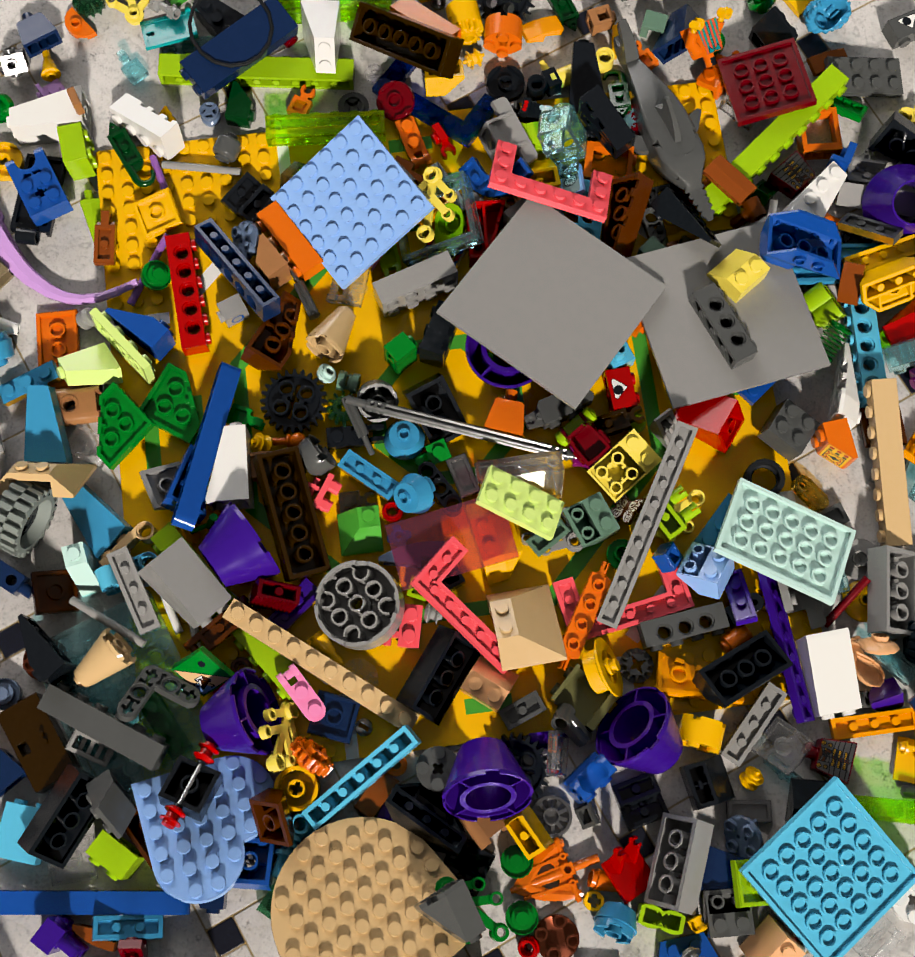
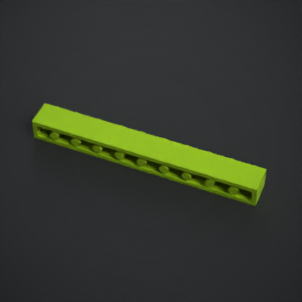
M159 53L158 77L162 85H193L189 80L186 81L179 72L180 61L191 53ZM268 55L233 81H237L241 87L301 89L302 85H306L307 89L354 90L355 65L354 59L344 57L337 61L336 74L316 73L310 57H272ZM231 81L226 86L232 87L233 81Z
M831 64L811 83L817 104L779 115L731 164L753 183L754 180L752 179L757 175L760 177L766 171V166L770 162L774 163L780 157V152L783 149L787 150L793 144V139L797 135L800 137L807 130V125L810 122L815 123L823 109L828 110L831 107L836 96L841 97L845 93L849 78ZM712 182L704 189L707 191L705 196L709 197L708 202L712 204L710 209L715 211L714 217L716 215L718 217L721 216L729 202L734 203Z
M169 522L150 538L154 543L151 547L159 555L179 538L182 537L184 540L185 538ZM192 548V550L197 554V556L202 560V562L207 566V568H208V569L212 572V574L217 578V580L221 583V585H222V586L226 589V591L231 595L232 599L227 602V604L230 605L231 602L233 601V599H234V598L237 599V598L231 593V591H230L227 587H225V586L222 584V582L219 580V578L216 576V574H215V573L211 570V568L204 562V560L198 555V553ZM215 612L211 617L214 619L219 614ZM238 628L232 633L236 638L233 641L241 651L246 649L250 654L248 660L255 668L259 665L264 670L261 675L269 684L274 682L277 685L278 689L275 691L283 700L288 698L290 701H293L275 677L280 672L283 674L289 669L288 666L292 662ZM293 676L287 682L292 686L298 680Z

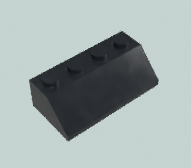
M439 624L396 700L439 726L480 652L457 631Z
M764 630L700 669L692 681L705 699L722 708H726L793 666V663L770 633Z
M68 763L17 843L28 854L64 869L96 819L90 811L92 806L85 796L88 794L85 784L96 777Z

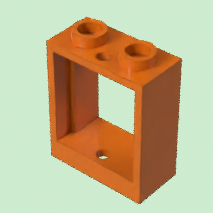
M830 107L828 110L823 109L820 112L821 116L817 119H829L831 143L808 144L806 131L800 137L796 136L797 150L805 160L830 159L832 154L840 155L843 147L836 107Z
M587 140L583 163L584 179H591L593 154L612 156L600 142ZM633 146L620 156L627 158L625 176L635 173L632 172V166L636 165L637 154H634ZM612 176V180L621 176Z

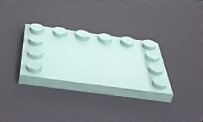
M740 477L734 489L713 552L831 606L835 603L856 530Z

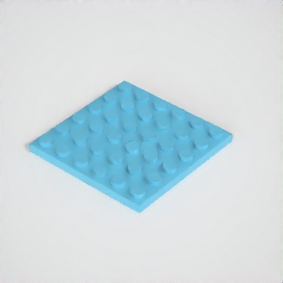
M833 776L738 870L813 957H843L915 884L914 866L836 776Z

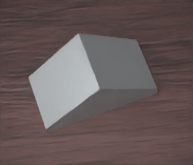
M668 408L655 418L649 427L666 449L677 424L672 409Z

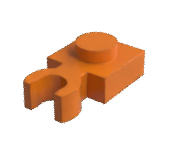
M637 40L636 45L639 59L650 70L654 69L659 65L658 59L649 48L642 50V44Z
M302 85L300 89L301 95L295 94L286 110L288 115L303 121L306 120L313 106V102L310 100L316 96L314 88L310 93H305L307 90L306 85Z

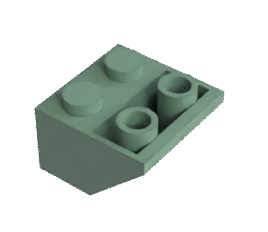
M600 491L562 511L582 548L598 544L616 535L620 530L619 524Z

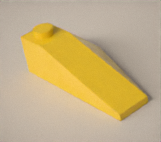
M460 59L458 60L453 79L438 77L424 71L426 97L445 96L464 80L463 63Z

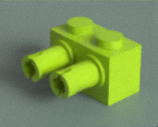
M682 485L673 490L659 524V529L668 541H671L686 530V523L702 513L699 507L692 511L697 507L695 502H692L681 512H675L673 506L686 496H689L686 490L679 494L684 490Z

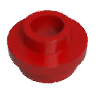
M390 501L383 506L382 515L388 522H397L401 519L403 511L397 507L395 501ZM395 509L397 513L390 515L389 510Z
M524 936L518 942V952L522 957H536L540 952V944L535 937ZM526 944H531L533 950L527 949Z

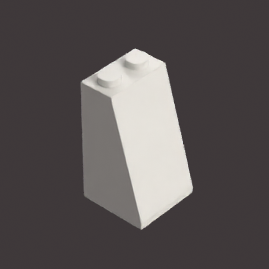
M301 0L302 33L316 73L336 74L341 40L340 1Z
M74 86L85 111L80 116L77 115L72 105L67 89L9 108V116L6 117L7 127L11 128L13 137L17 138L20 145L59 143L57 126L81 122L83 128L88 129L91 139V105L82 86Z
M240 422L230 423V425L224 426L205 498L207 505L212 511H223L229 502L235 504L239 510L255 509L249 452H252L251 435L246 425Z
M849 628L806 635L796 640L795 645L814 717H821L823 721L835 718L834 714L842 712L843 716L856 714L855 710L862 708Z

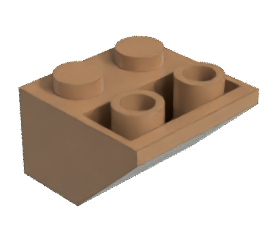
M262 233L259 235L255 263L259 274L276 291L292 279L290 273L292 269L288 264L290 261L283 252L279 253L276 249L277 245L272 238L269 237L267 239Z

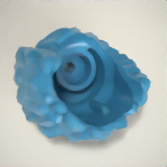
M813 0L809 2L803 12V19L807 30L814 34L820 32L827 34L829 31L833 32L836 29H840L847 23L849 16L852 14L851 2H848V0Z

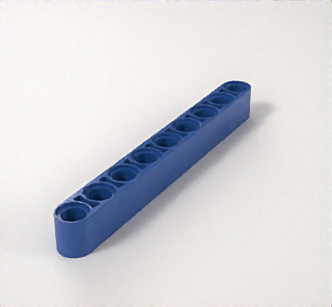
M224 362L220 363L171 519V525L190 532L193 531L198 519L222 431L226 425L242 370Z
M0 890V915H190L189 903L181 902V900L165 893L164 890Z

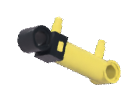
M608 47L598 49L596 56L600 74H605L612 70L615 54ZM545 60L539 61L542 73L541 75L535 74L529 77L526 90L527 97L531 98L532 101H538L544 98L545 92L548 97L561 93L562 88L570 85L571 64L555 70L554 67L549 68Z

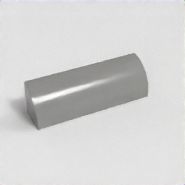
M844 182L834 199L835 205L862 209V196L867 185ZM898 190L894 199V208L897 215L915 217L914 192Z

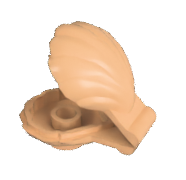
M872 633L871 637L861 638L858 635L851 637L857 679L870 687L882 686L885 673L881 665L864 652L875 655H890L900 650L899 646L892 640H889V635L885 633Z

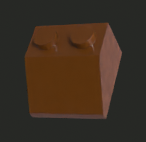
M268 788L250 798L249 802L260 842L286 847L292 846L295 830L284 790Z

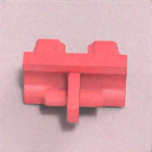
M331 473L326 475L321 487L318 486L321 479L315 477L313 483L308 482L311 496H313L314 492L317 493L313 500L315 511L318 509L328 513L333 502L324 498L326 491L337 496L342 487V484L333 479L335 475Z

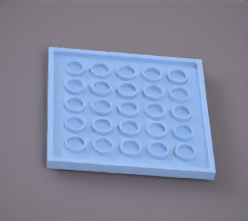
M359 115L270 197L273 202L277 201L323 259V266L341 289L344 290L435 208Z

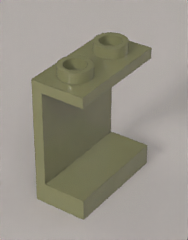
M578 663L575 667L570 665L563 674L566 678L560 685L557 682L550 691L553 695L550 701L557 706L561 703L572 705L576 711V718L590 732H593L619 697H615L610 691L597 694L591 688L585 672L580 669L581 665Z

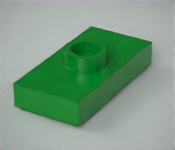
M836 96L833 99L834 103L831 105V107L837 108V114L858 123L861 122L868 110L867 106L844 96Z

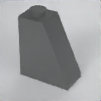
M463 879L452 880L414 905L419 913L462 943H475L482 938L481 933L487 930Z

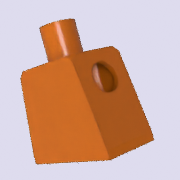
M506 389L504 398H495L484 428L523 437L524 403L517 401L518 391Z

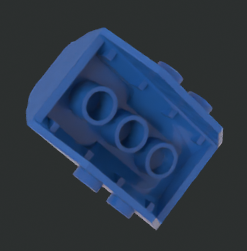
M800 209L769 214L760 234L759 253L764 261L785 269H792L796 266L839 280L841 278L842 238L836 222Z

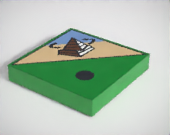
M204 646L184 657L172 667V671L180 678L198 688L203 697L223 685L234 674L229 667Z

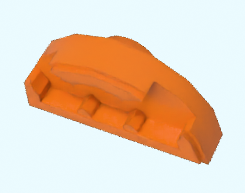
M73 7L67 11L65 26L73 37L77 39H92L97 36L96 32Z

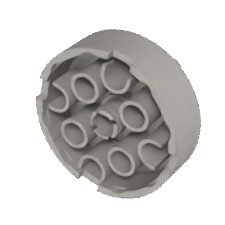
M351 560L341 563L323 577L316 590L314 612L318 625L330 639L346 648L353 650L376 648L388 641L396 633L402 622L405 610L402 589L390 573L374 562ZM362 600L361 608L355 609L357 602Z

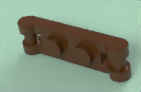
M245 595L237 599L258 613L256 607H252L248 603L249 599ZM225 609L190 638L183 647L192 653L199 648L197 643L202 641L206 645L204 647L211 652L234 633L238 627L222 618L227 610Z

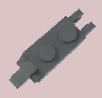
M590 390L576 410L554 395L545 397L538 401L535 411L524 417V423L528 430L539 427L555 429L561 425V422L566 420L570 422L580 410L582 411L583 408L591 405L594 393Z

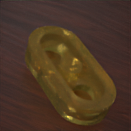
M799 475L792 481V491L811 510L820 512L829 505L827 495L809 477Z

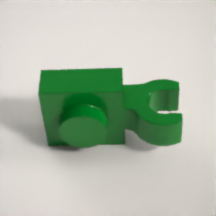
M233 403L226 421L228 425L233 422H240L245 424L246 427L249 425L260 431H263L265 427L263 419L252 416L254 413L252 409Z
M444 438L425 445L426 452L413 459L417 466L429 460L436 465L452 456Z

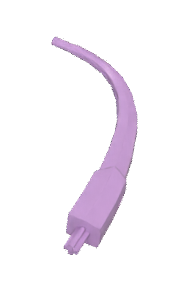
M0 209V259L21 282L45 297L64 304L88 305L120 296L140 286L136 278L103 292L87 294L71 293L54 286L41 276L25 258L6 227L4 215Z

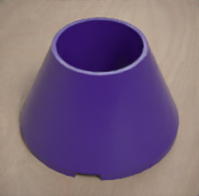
M897 164L878 172L867 184L861 201L863 217L904 228L901 238L915 234V219L909 223L903 221L897 215L894 208L895 196L902 186L909 185L915 189V165Z
M467 335L465 344L466 358L472 371L481 380L499 388H517L533 381L514 367H503L494 363L488 355L490 350Z
M229 502L198 546V549L225 587L255 581L259 577L268 578L280 574L281 572L275 560L263 546L258 534L236 505Z
M245 667L236 671L200 710L199 719L202 733L206 741L212 742L217 746L218 751L257 755L273 754L278 734L262 740L258 734V729L260 726L267 724L270 726L280 725L282 718H277L269 723L263 718V711L265 709L280 708L268 682L264 677L259 678L254 674L256 670Z
M655 687L634 689L616 701L618 705L610 714L607 712L601 720L596 734V749L598 754H603L612 765L650 774H661L669 770L678 761L683 750V740L667 696Z
M480 737L467 741L459 748L442 794V803L449 814L462 820L477 822V818H490V821H497L516 815L524 810L531 803L534 791L531 781L507 745L497 738Z

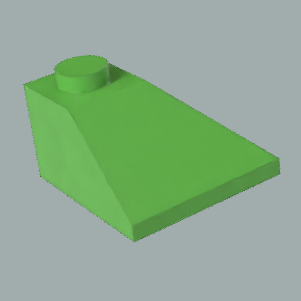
M378 505L356 507L337 514L342 556L384 551Z

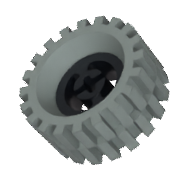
M15 481V483L12 482L9 485L8 490H4L0 499L1 550L17 558H23L26 556V553L30 554L33 547H37L38 541L43 539L45 536L44 532L46 529H49L50 520H53L55 515L53 512L57 509L55 503L58 501V497H53L52 489L36 481Z

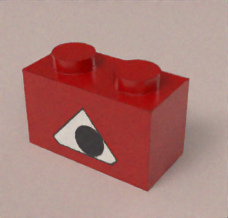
M629 366L604 371L603 382L610 412L625 407L627 412H631L632 408L640 404L639 393L634 390L636 383L634 373L630 372Z

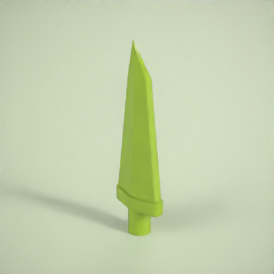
M88 189L84 191L85 200L80 201V206L82 207L94 242L95 225H97V222H101L100 198H93L92 190Z

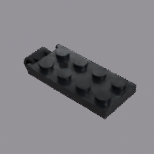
M27 153L24 169H29L34 165V154ZM47 156L63 187L67 170L63 159ZM18 193L10 229L12 232H15L16 243L37 246L40 241V232L46 233L47 237L52 236L55 219L36 227Z

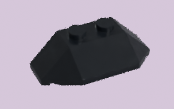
M421 783L396 784L384 802L393 822L423 839L434 851L455 856L459 855L468 835L459 820L445 810L442 798L425 788Z

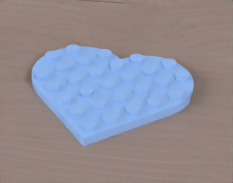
M229 755L213 759L214 764L206 765L221 772L222 783L202 822L186 816L185 818H179L178 822L181 825L179 828L169 829L161 824L162 820L159 818L160 815H166L167 811L164 808L165 806L160 804L158 794L170 773L131 784L155 878L165 893L181 900V902L202 904L220 898L235 885L243 870L245 862L244 843L258 836L249 799L268 788H274V782L267 770L250 758Z

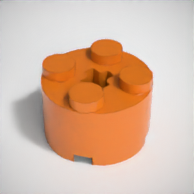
M501 12L489 15L484 25L483 47L497 54L499 58H506L508 54L521 50L522 19L508 12L507 15H501Z

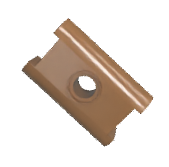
M82 385L56 389L65 427L98 422L101 412L99 395L103 393L101 385ZM75 402L74 409L70 411L67 410V406L70 403Z
M457 818L481 851L492 843L489 838L500 829L502 832L507 830L504 823L507 818L497 821H490V818H477V822Z

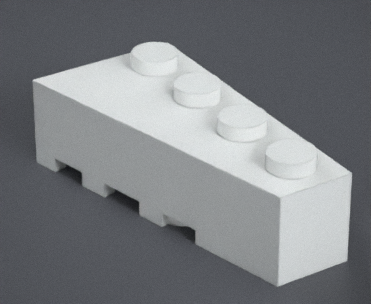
M125 93L109 107L114 123L118 126H123L131 136L135 135L145 147L149 146L153 149L158 157H163L170 161L185 148L177 121L172 120L169 122L166 115L163 113L158 115L154 108L150 106L146 108L142 101L128 93Z
M833 161L782 212L800 209L820 217H825L847 174Z

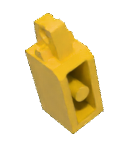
M529 805L521 812L508 817L504 821L505 827L528 861L546 850L554 842Z

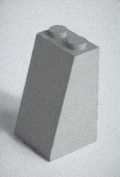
M182 537L137 572L193 629L200 625L202 628L208 625L213 620L211 616L215 612L220 614L229 607L227 602L232 599L231 595Z

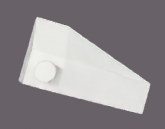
M845 342L838 354L827 422L847 418L851 430L856 424H859L862 413L859 412L860 402L849 343Z

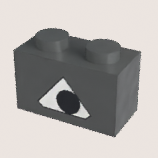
M915 9L886 22L882 33L892 50L898 47L904 48L910 42L915 41Z

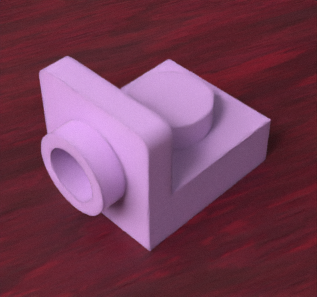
M58 78L44 87H41L39 83L35 85L38 90L36 93L38 98L65 90V87Z

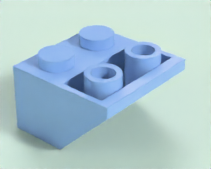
M692 542L676 575L699 595L719 600L735 569L734 561L713 552L714 547Z

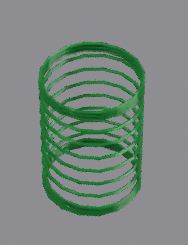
M834 320L829 321V328H832L840 335L843 333L847 335L852 334L842 324ZM824 332V334H820L821 337H822L821 339H824V340L827 341L829 344L832 343V342L826 340V339L822 336V335L828 336L825 332ZM830 332V333H831L832 335H834L835 337H837V338L839 337L838 335H836V334ZM828 356L830 363H832L833 359Z

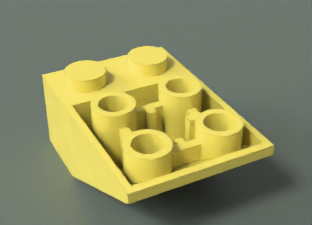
M632 429L587 472L616 503L658 465L662 459L637 431Z

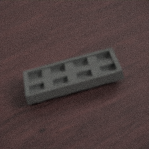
M827 56L824 59L825 70L833 64L849 78L846 85L847 90L842 96L901 97L904 94L899 58Z

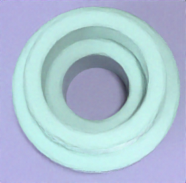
M324 363L318 367L316 376L320 382L327 384L332 383L336 379V372L332 366Z

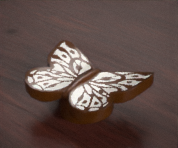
M624 494L616 503L614 502L615 507L611 509V512L616 521L622 518L625 524L631 525L639 517L646 499L640 498L631 501Z

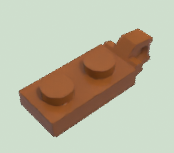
M101 211V222H97V225H95L93 259L95 266L116 265L117 227L116 223L112 222L110 211Z

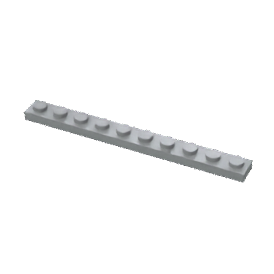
M678 420L596 621L617 629L697 434V427Z

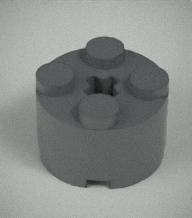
M434 746L426 749L419 756L416 764V774L419 782L428 790L443 792L456 759V754L443 746ZM442 764L444 766L442 768L443 774H434L433 765L439 766Z

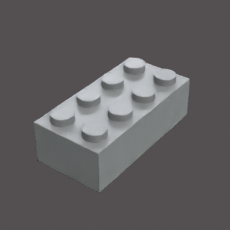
M447 250L373 282L374 297L384 318L388 316L394 317L406 308L413 309L422 301L435 299L438 294L452 292L458 285V271Z
M889 545L868 548V578L871 582L867 585V633H885L891 638H905L913 633V631L907 630L908 622L911 620L915 621V552Z
M663 812L644 902L689 915H696L714 824Z

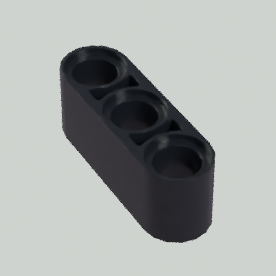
M432 462L421 463L418 467V474L423 476L422 472L424 470H431L433 474L429 478L434 486L441 485L446 489L443 493L433 492L436 503L447 516H458L462 511L460 496ZM456 502L459 507L451 510L447 507V504Z

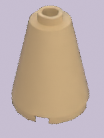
M339 306L308 334L306 337L308 349L320 359L326 357L330 363L340 362L344 356L356 318L354 311L348 306Z
M106 628L97 638L73 672V679L78 686L89 688L136 662V655L132 658L130 654L133 651L132 647L118 632L112 634L109 632L111 628Z

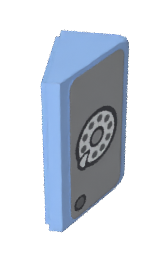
M578 163L559 173L562 189L583 195L586 190L582 164Z

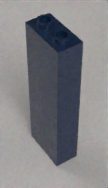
M266 0L264 2L271 12L274 31L271 45L258 60L247 66L229 68L213 64L200 55L198 50H195L180 61V74L186 81L189 80L193 84L192 89L198 96L201 95L205 100L298 34V25L278 0ZM260 4L201 46V50L214 60L228 64L242 63L252 59L261 52L268 41L270 25L267 13Z

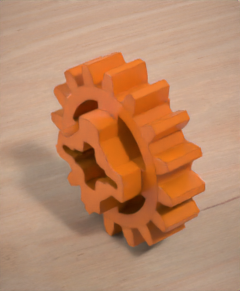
M301 736L296 737L290 744V750L293 751L292 755L298 758L297 763L301 768H305L311 774L316 773L319 777L320 775L325 777L333 770L334 763L331 762V757L326 754L327 750L323 745H319L313 739L308 740L306 737L303 738Z

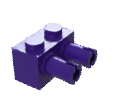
M67 915L47 917L30 939V942L46 955L61 950L69 957H83L89 949L86 944L74 935L75 932L72 930L74 921Z

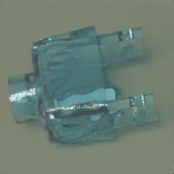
M559 103L553 109L540 113L537 138L541 143L546 158L552 159L555 165H558L559 177L563 179L578 175L579 160L586 157L587 133L576 114L575 107L569 103ZM573 139V143L570 146L564 147V143L567 140Z

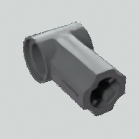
M568 703L559 704L551 720V726L556 731L565 733L577 746H584L591 739L592 733L576 718V711L572 705Z

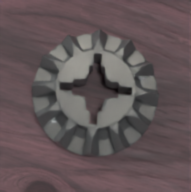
M347 93L338 102V111L344 120L352 121L357 115L361 118L366 117L369 110L368 100L360 93ZM350 105H357V111L355 109L350 111Z
M639 648L629 649L621 656L619 661L622 676L630 682L641 683L652 675L654 664L652 657L646 650ZM633 658L637 662L644 661L643 665L640 666L641 673L637 669L629 670L634 664Z

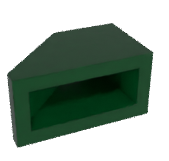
M233 81L225 111L227 125L250 129L252 122L256 120V110H254L252 101L239 83Z
M762 179L755 185L757 188L749 198L758 196L764 208H766L770 199H773L779 189Z

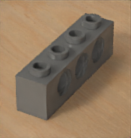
M713 282L693 292L689 303L731 370L752 360L758 352L757 345L747 335L744 324L738 321L733 307L728 305L724 299L723 291ZM710 306H715L718 310H713ZM721 323H726L729 327H723ZM731 340L738 341L740 345H735Z
M722 601L643 621L637 625L643 650L650 649V652L662 650V646L671 644V647L684 644L683 640L690 638L692 642L704 639V635L712 633V636L725 633V629L730 627ZM700 618H706L708 620V628H704L700 625ZM679 623H685L688 626V633H682L679 630ZM659 628H663L668 632L666 639L658 635Z

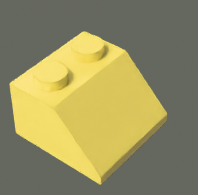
M735 249L707 273V276L729 298L737 303L766 277L770 267L757 254Z

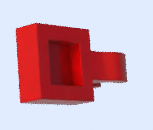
M439 122L433 124L432 134H430L431 140L440 147L442 159L447 160L445 152L450 151L453 155H456V149L449 142L448 136Z

